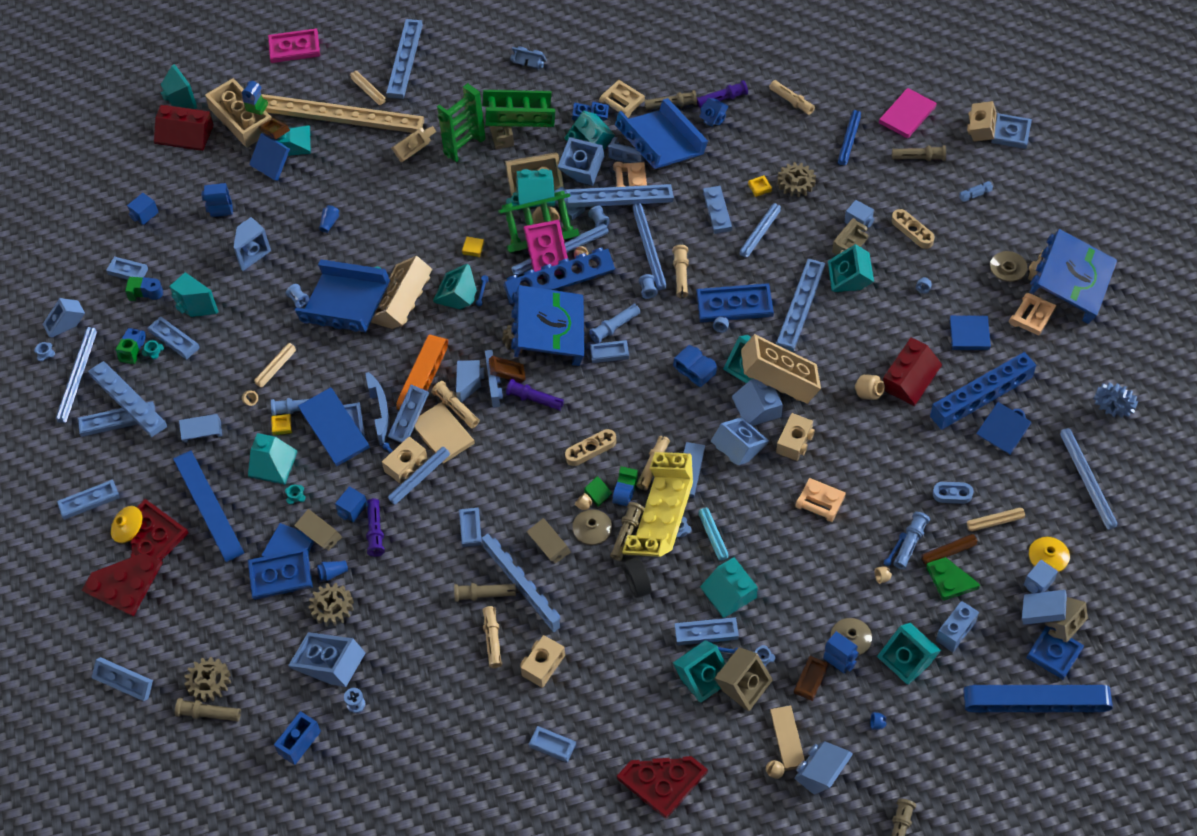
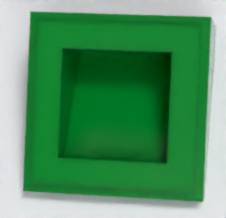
M598 476L584 488V492L598 507L612 495L610 489Z

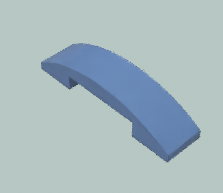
M368 372L365 374L371 399L378 397L382 418L375 419L379 443L383 445L387 439L390 426L388 405L381 385Z

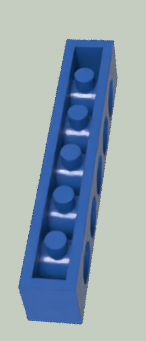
M598 248L589 255L585 253L575 256L576 259L571 261L563 259L558 262V265L552 266L548 264L542 266L539 271L529 270L524 272V276L517 277V275L506 278L507 281L504 282L503 286L510 305L514 304L512 303L513 292L517 291L518 286L522 282L527 283L529 287L557 291L612 273L615 270V266L609 249L603 250V248ZM590 260L595 261L597 268H591L588 262ZM578 266L580 273H573L571 267ZM560 271L563 274V278L557 279L554 276V272ZM544 277L546 284H539L537 278Z
M1023 352L935 402L932 405L930 417L943 430L1033 378L1036 364Z

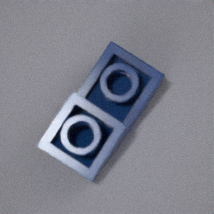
M574 102L571 120H577L583 111L596 114L602 121H605L608 118L609 105L592 102L591 106Z

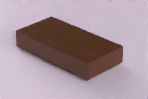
M274 118L259 126L261 132L274 139L290 131L288 125Z
M495 356L489 358L491 375L509 380L514 379L520 383L526 380L523 364Z
M809 656L793 693L813 701L829 667V663Z

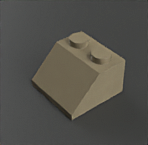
M738 647L715 677L722 691L747 711L751 710L773 681L759 655Z

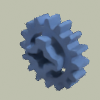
M1111 382L1108 383V386L1102 384L1101 387H1098L1094 396L1096 400L1095 405H1100V410L1104 409L1106 414H1112L1113 417L1117 414L1121 418L1124 415L1129 417L1130 413L1133 414L1138 401H1136L1137 396L1132 395V390L1127 391L1126 386L1121 387L1118 383L1116 386H1113Z

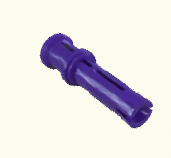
M742 80L738 84L727 85L725 89L697 97V105L701 108L706 103L707 98L722 101L728 98L733 100L735 97L743 94L748 95L747 84Z
M514 379L510 380L506 389V395L508 396L514 395L520 397L523 401L528 399L561 411V407L564 404V399L534 390L530 385H522L515 382Z
M375 498L367 501L369 531L366 534V539L369 545L367 554L378 557L385 553V548L382 545L384 534L380 528V501Z

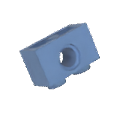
M961 601L939 629L936 642L954 652L975 625L979 612Z

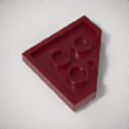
M144 499L137 506L142 513V524L136 536L131 539V557L145 553L162 561L189 532L147 499Z
M145 553L136 555L91 572L81 591L134 616L163 562Z
M685 756L680 759L657 758L652 759V761L631 760L617 775V780L667 819L708 773V769L692 756Z

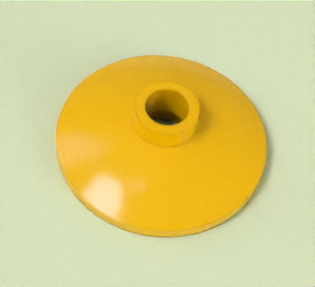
M127 506L115 516L111 525V536L114 541L126 543L136 536L142 524L141 511L135 506Z
M1053 537L1038 538L1031 544L1028 552L1030 562L1034 567L1040 560H1043L1058 572L1066 568L1070 559L1069 550L1066 545Z

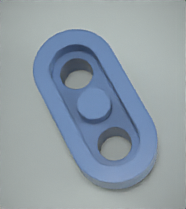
M939 482L934 486L933 497L940 503L965 504L971 501L974 491L967 483Z

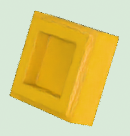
M764 175L748 181V185L755 197L772 192V187Z
M466 237L462 254L480 257L484 246V239Z
M290 414L271 416L273 436L292 433Z

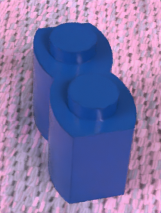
M226 183L204 185V191H201L203 202L206 201V212L210 213L211 217L233 215L232 200Z
M688 345L674 358L673 366L699 387L707 383L717 372L715 361L703 356L699 348Z
M836 631L825 645L823 659L845 674L847 670L850 672L857 663L855 659L859 654L857 652L858 646Z

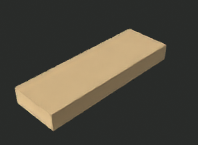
M785 706L770 709L785 771L797 769L799 764L805 759L792 707Z

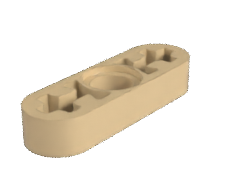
M897 209L893 212L891 221L896 228L921 248L928 249L933 246L935 236L929 229L903 209ZM914 226L918 230L910 231L908 228Z
M606 429L569 447L565 452L566 462L571 466H577L613 448L616 445L615 432ZM593 444L596 446V449L588 451L586 446Z

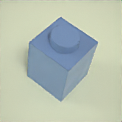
M855 200L846 210L844 222L848 224L854 218L866 227H870L874 222V209Z
M1040 560L1027 575L1024 586L1031 593L1045 592L1055 581L1058 571L1043 560Z

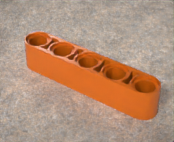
M431 334L428 335L399 395L396 405L397 410H400L410 385L428 391L447 351L448 339Z

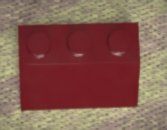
M161 105L155 117L154 144L203 151L214 126L210 112Z
M911 337L884 375V391L915 407L942 367V363L928 345Z

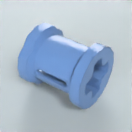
M594 206L589 210L588 216L594 220L595 227L602 224L609 225L610 219L605 216L601 206Z
M646 274L638 279L642 287L641 294L643 298L650 299L658 294L654 286L655 278L653 275Z
M293 284L286 290V296L294 301L297 308H301L308 303L309 296L301 291V287L298 284Z
M350 688L345 692L344 701L347 709L355 714L363 711L365 700L361 690Z

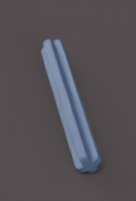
M776 203L771 205L740 249L741 256L747 258L781 211L780 205Z
M444 446L441 447L388 495L389 501L394 505L397 504L450 455L449 451Z

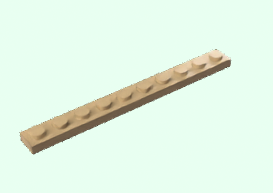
M261 94L262 98L268 101V106L265 109L267 113L410 133L422 128L424 124L423 116Z

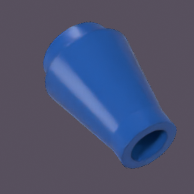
M327 205L326 208H323L319 226L320 231L328 233L339 218V210L336 207Z
M345 560L321 562L320 565H317V571L321 581H328L348 572V566Z

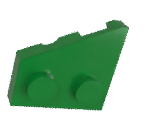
M946 557L927 563L926 568L943 601L978 590L980 587L976 580Z

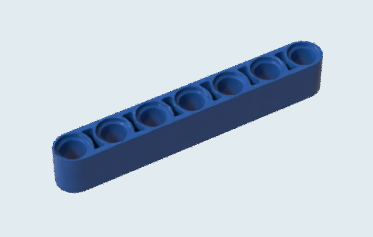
M190 450L173 458L225 562L227 563L243 555L244 551L192 451Z
M970 685L963 689L965 710L968 712H1107L1113 709L1111 691L1107 685Z

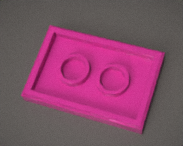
M317 28L268 35L271 63L320 57Z
M907 88L879 119V124L909 138L936 108L937 103Z
M559 220L523 227L532 269L535 272L541 270L542 266L548 264L555 266L558 265L559 261L568 259ZM560 271L554 272V276L563 275Z

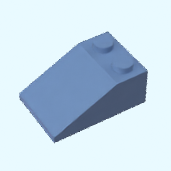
M308 632L288 666L291 669L328 684L346 687L365 652L353 638Z

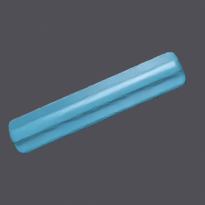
M707 507L700 509L698 515L718 560L727 559L728 552Z

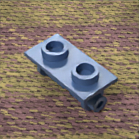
M518 46V48L512 47L514 55H511L510 61H513L514 64L525 66L526 60H528V67L539 69L543 68V61H547L541 51H528L521 46Z

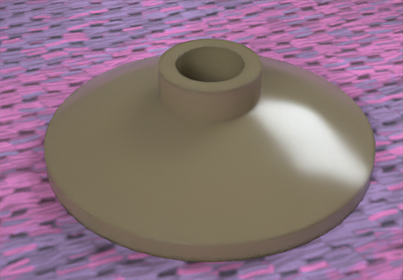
M1003 251L993 256L990 262V269L998 279L1014 282L1025 276L1027 263L1021 255L1011 251Z
M591 509L577 515L572 528L574 536L581 543L598 545L609 538L612 532V523L604 512Z
M855 618L842 619L832 628L831 636L837 631L858 646V656L864 654L871 646V630L861 620ZM849 632H853V633H855L856 635H855V636H850L848 633H849Z

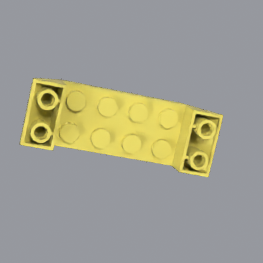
M654 453L650 470L655 478L636 536H627L622 551L623 554L661 557L672 551L693 484L691 454Z

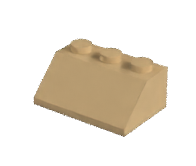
M558 153L505 161L511 196L517 192L516 171L525 169L530 171L540 169L552 170L554 190L561 186L564 188L561 170L558 169L560 162Z

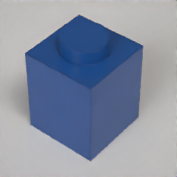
M144 193L127 205L130 218L142 225L159 213L155 201Z
M349 486L335 503L337 514L344 520L348 519L354 522L367 506L365 495Z

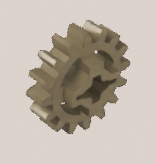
M794 162L793 166L787 164L786 168L782 167L781 172H778L777 184L779 189H784V194L789 192L791 197L794 194L800 197L801 193L806 196L807 191L812 192V187H815L816 175H814V170H809L808 165L803 167V163L797 165Z
M327 583L325 589L319 586L320 592H313L314 598L309 599L311 604L309 610L312 612L313 619L317 618L319 624L324 621L327 627L330 622L334 626L337 625V621L344 623L343 617L349 618L350 614L348 611H353L352 604L354 601L350 591H346L343 585L338 588L337 583L333 587H330L329 583Z
M212 657L208 661L201 658L200 664L193 662L195 667L188 668L190 674L185 675L187 682L184 683L190 696L193 695L195 700L201 697L203 702H206L207 698L214 701V696L216 695L221 698V691H228L226 684H231L228 678L231 674L227 670L226 664H222L220 659L214 662Z

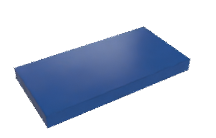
M769 283L696 289L700 323L714 322L720 316L726 317L728 320L774 316Z
M331 387L298 405L299 410L336 467L370 448L368 442Z

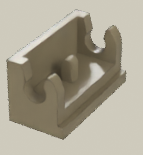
M489 126L496 150L514 146L511 126Z
M852 218L833 241L832 253L838 255L855 244L861 247L868 239L869 235L865 233L868 228Z
M309 509L294 525L328 551L342 538L337 530Z
M544 518L526 531L549 560L554 563L559 562L571 553L568 546Z
M1067 597L1066 619L1045 622V625L1056 629V631L1050 630L1048 634L1068 642L1088 619L1086 602Z

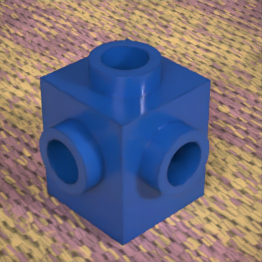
M707 98L706 103L701 107L699 117L704 119V123L707 125H720L726 118L725 113L729 106L714 98Z

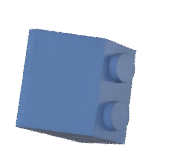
M569 137L558 164V169L577 182L593 186L604 159L602 145Z
M252 217L242 222L236 229L234 250L242 271L271 252L265 229Z
M756 379L750 380L732 395L740 416L751 426L782 417L783 404L776 389L766 386Z
M740 417L721 423L711 442L719 451L725 453L731 462L741 465L749 462L768 444L769 440Z
M826 741L818 745L814 744L808 751L810 755L806 761L803 760L797 767L796 771L798 773L794 779L814 795L832 786L853 754Z

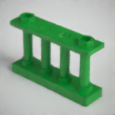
M468 83L463 86V98L448 110L441 105L437 106L443 153L447 158H451L455 162L458 161L457 150L472 138L477 139L479 142H483L486 139L480 92ZM465 106V110L452 119V115ZM467 117V121L454 131V127ZM468 130V133L456 142L455 139Z
M483 90L482 107H486L485 126L554 127L556 112L554 108H550L552 92Z
M565 191L555 192L553 197L516 206H513L512 203L501 205L502 209H499L498 212L500 214L505 213L511 236L510 244L506 245L508 252L528 248L526 240L521 241L518 238L512 211L523 209L526 225H533L530 206L540 204L544 222H549L551 218L547 202L555 200L558 201L563 222V239L580 236L578 229H573V226L570 225L564 198L571 197L570 193L565 194Z

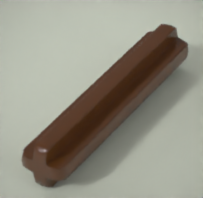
M970 534L922 554L921 559L924 565H927L929 562L951 556L975 546L978 542L974 534Z

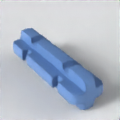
M990 181L969 188L968 191L960 192L959 197L962 202L983 195L984 192L992 191L993 185Z

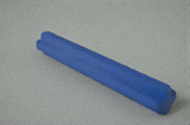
M852 111L838 158L839 165L845 166L848 163L861 118L860 111Z

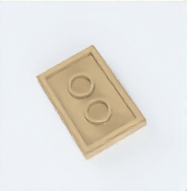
M442 402L420 415L414 426V430L434 453L443 446L449 451L450 455L442 462L443 464L475 444L474 439Z

